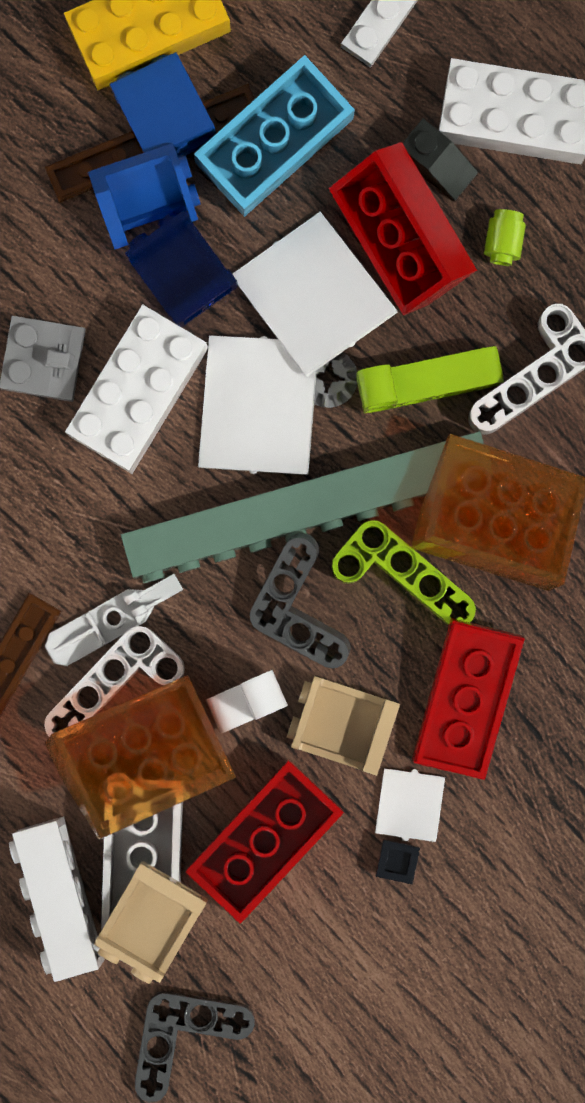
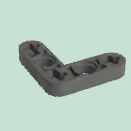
M298 533L292 536L284 546L251 608L250 621L258 631L322 666L338 668L346 662L350 654L351 646L348 638L341 632L291 606L319 553L318 543L311 535ZM300 544H305L307 546L306 553L310 557L304 555L297 568L290 566L296 554V550L292 546L298 548ZM279 574L289 575L294 581V589L290 592L278 590L274 583L275 577ZM272 598L279 601L272 613V616L275 618H270L266 622L261 619L263 613L260 610L264 611ZM295 623L305 624L310 630L309 639L305 641L296 640L291 634V626ZM320 633L323 635L319 641L321 643H318L316 649L310 647L314 643L317 634ZM335 642L340 645L338 648L339 653L330 657L327 655L328 648L326 646H331Z
M170 991L156 993L150 999L146 1011L135 1078V1091L137 1095L146 1102H157L166 1095L170 1083L178 1030L235 1040L244 1039L252 1033L255 1026L253 1011L242 1003ZM162 999L169 1000V1007L181 1009V1001L188 1002L184 1013L185 1023L177 1022L180 1014L169 1013L166 1019L159 1018L160 1012L154 1010V1005H160ZM204 1005L211 1010L212 1019L208 1024L199 1026L192 1021L190 1013L195 1006ZM217 1007L225 1008L223 1017L233 1018L236 1012H242L243 1019L248 1020L249 1024L242 1025L240 1031L233 1030L232 1023L222 1021V1029L214 1028L218 1019ZM155 1036L165 1038L169 1044L168 1052L161 1057L153 1056L148 1050V1041ZM144 1060L154 1065L167 1064L166 1070L161 1067L158 1068L156 1079L157 1082L162 1083L163 1087H157L154 1093H148L147 1086L142 1084V1080H148L151 1072V1066L143 1065Z

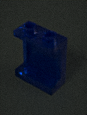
M186 210L179 214L173 211L158 222L160 228L149 236L146 233L138 235L129 243L128 247L130 249L125 252L127 260L173 323L181 328L238 288L237 280L230 270L225 268L201 233L191 222Z

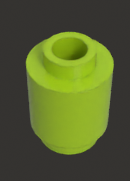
M496 209L494 211V217L489 219L484 255L491 257L490 263L512 266V261L520 260L526 224L523 222L524 214L507 209Z

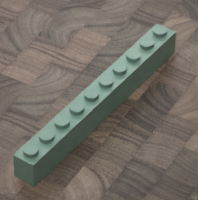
M479 431L121 534L132 577L134 579L142 577L144 584L165 578L163 573L165 570L177 567L179 573L200 568V560L211 557L214 558L215 563L236 557L235 550L249 547L251 553L272 547L270 540L285 536L286 542H288L295 534H307L306 530L321 526L322 532L342 527V520L356 516L358 522L379 516L378 509L392 506L394 512L415 506L413 499L428 495L429 501H434L450 496L449 489L463 485L465 491L485 486V478L491 477L493 473L482 435Z

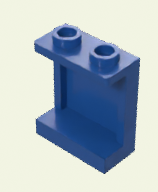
M177 52L170 55H160L154 58L148 66L137 71H127L121 74L115 82L110 83L114 97L120 105L143 153L173 143L178 157L186 156L199 150L216 135L214 124Z
M173 143L88 172L114 249L129 245L124 232L126 230L183 211L188 212L191 222L198 220L194 207L201 205L194 183L187 185L186 179L192 177L186 156L178 157Z

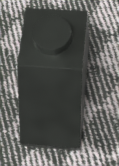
M423 118L403 142L420 174L454 202L478 174L477 170L456 145Z

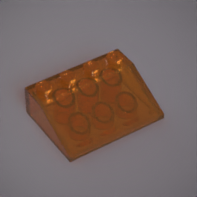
M450 434L447 437L420 510L411 549L546 591L560 587L565 584L585 497V477Z
M188 675L51 734L45 742L62 781L98 840L236 778Z

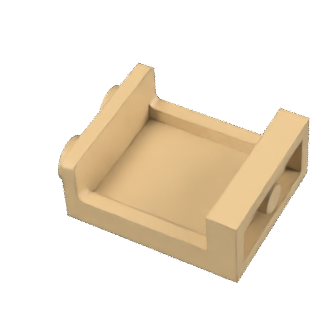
M314 676L312 683L305 681L298 702L305 704L301 718L293 716L286 737L293 740L291 748L330 759L377 776L400 704Z
M142 861L94 942V945L100 948L97 953L114 964H118L119 960L130 965L133 967L131 973L148 984L152 980L160 983L195 921L204 909L208 898L147 862Z

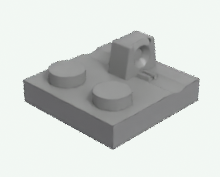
M12 316L0 379V389L73 402L86 329Z

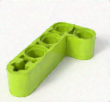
M496 346L396 367L379 365L362 369L356 374L364 413L379 412L488 389L505 382Z
M371 520L361 525L333 559V575L342 583L351 584L358 581L371 565L375 563L445 624H450L452 609L446 603H442L439 609L434 603L445 595L447 588L453 592L447 599L453 604H458L462 601L466 605L463 609L467 615L465 619L462 617H457L456 619L470 623L475 617L476 607L473 600L379 521ZM369 528L379 530L383 536L382 545L378 548L367 547L362 540V534L365 530ZM397 552L406 553L411 559L410 569L404 573L395 571L390 563L392 555ZM346 556L355 558L359 564L358 573L351 577L342 575L338 570L339 560ZM432 576L436 578L440 586L437 595L427 597L421 593L419 583L423 577Z

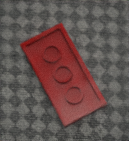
M451 618L413 753V763L485 780L524 644V636Z

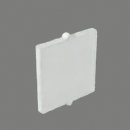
M384 768L375 833L402 837L403 841H408L409 838L436 842L445 777L421 774L416 769L407 772Z

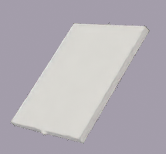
M321 212L314 215L281 240L275 241L271 247L231 274L232 279L306 377L347 348L353 347L358 340L397 313L396 308Z
M209 336L198 467L249 471L251 474L268 472L308 475L317 370L306 377L278 339H268L265 336L260 338Z

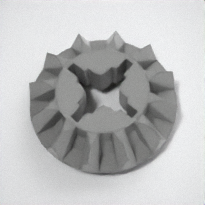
M343 352L319 368L316 375L325 373L329 363H332L333 374L345 379V381L332 382L328 393H325L323 380L316 377L315 405L325 408L337 407L347 402L354 394L357 387V369L349 356Z

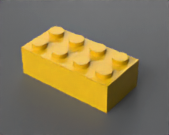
M92 0L64 13L67 24L97 91L110 86V83L115 82L121 74L127 71H137L148 66L154 58L160 55H170L175 52L180 55L231 32L230 19L221 0Z

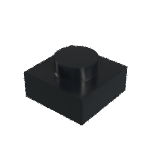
M383 839L375 876L413 885L420 847Z

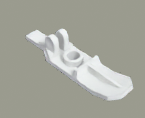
M172 574L145 590L127 589L49 633L45 648L53 663L68 666L122 636L130 628L145 623L154 606L179 593L183 588L175 574ZM112 611H117L121 615V621L117 625H110L108 623L107 616Z

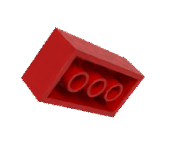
M402 142L374 151L328 188L403 316L430 305L477 271Z
M288 759L189 865L185 872L241 924L344 814V810Z

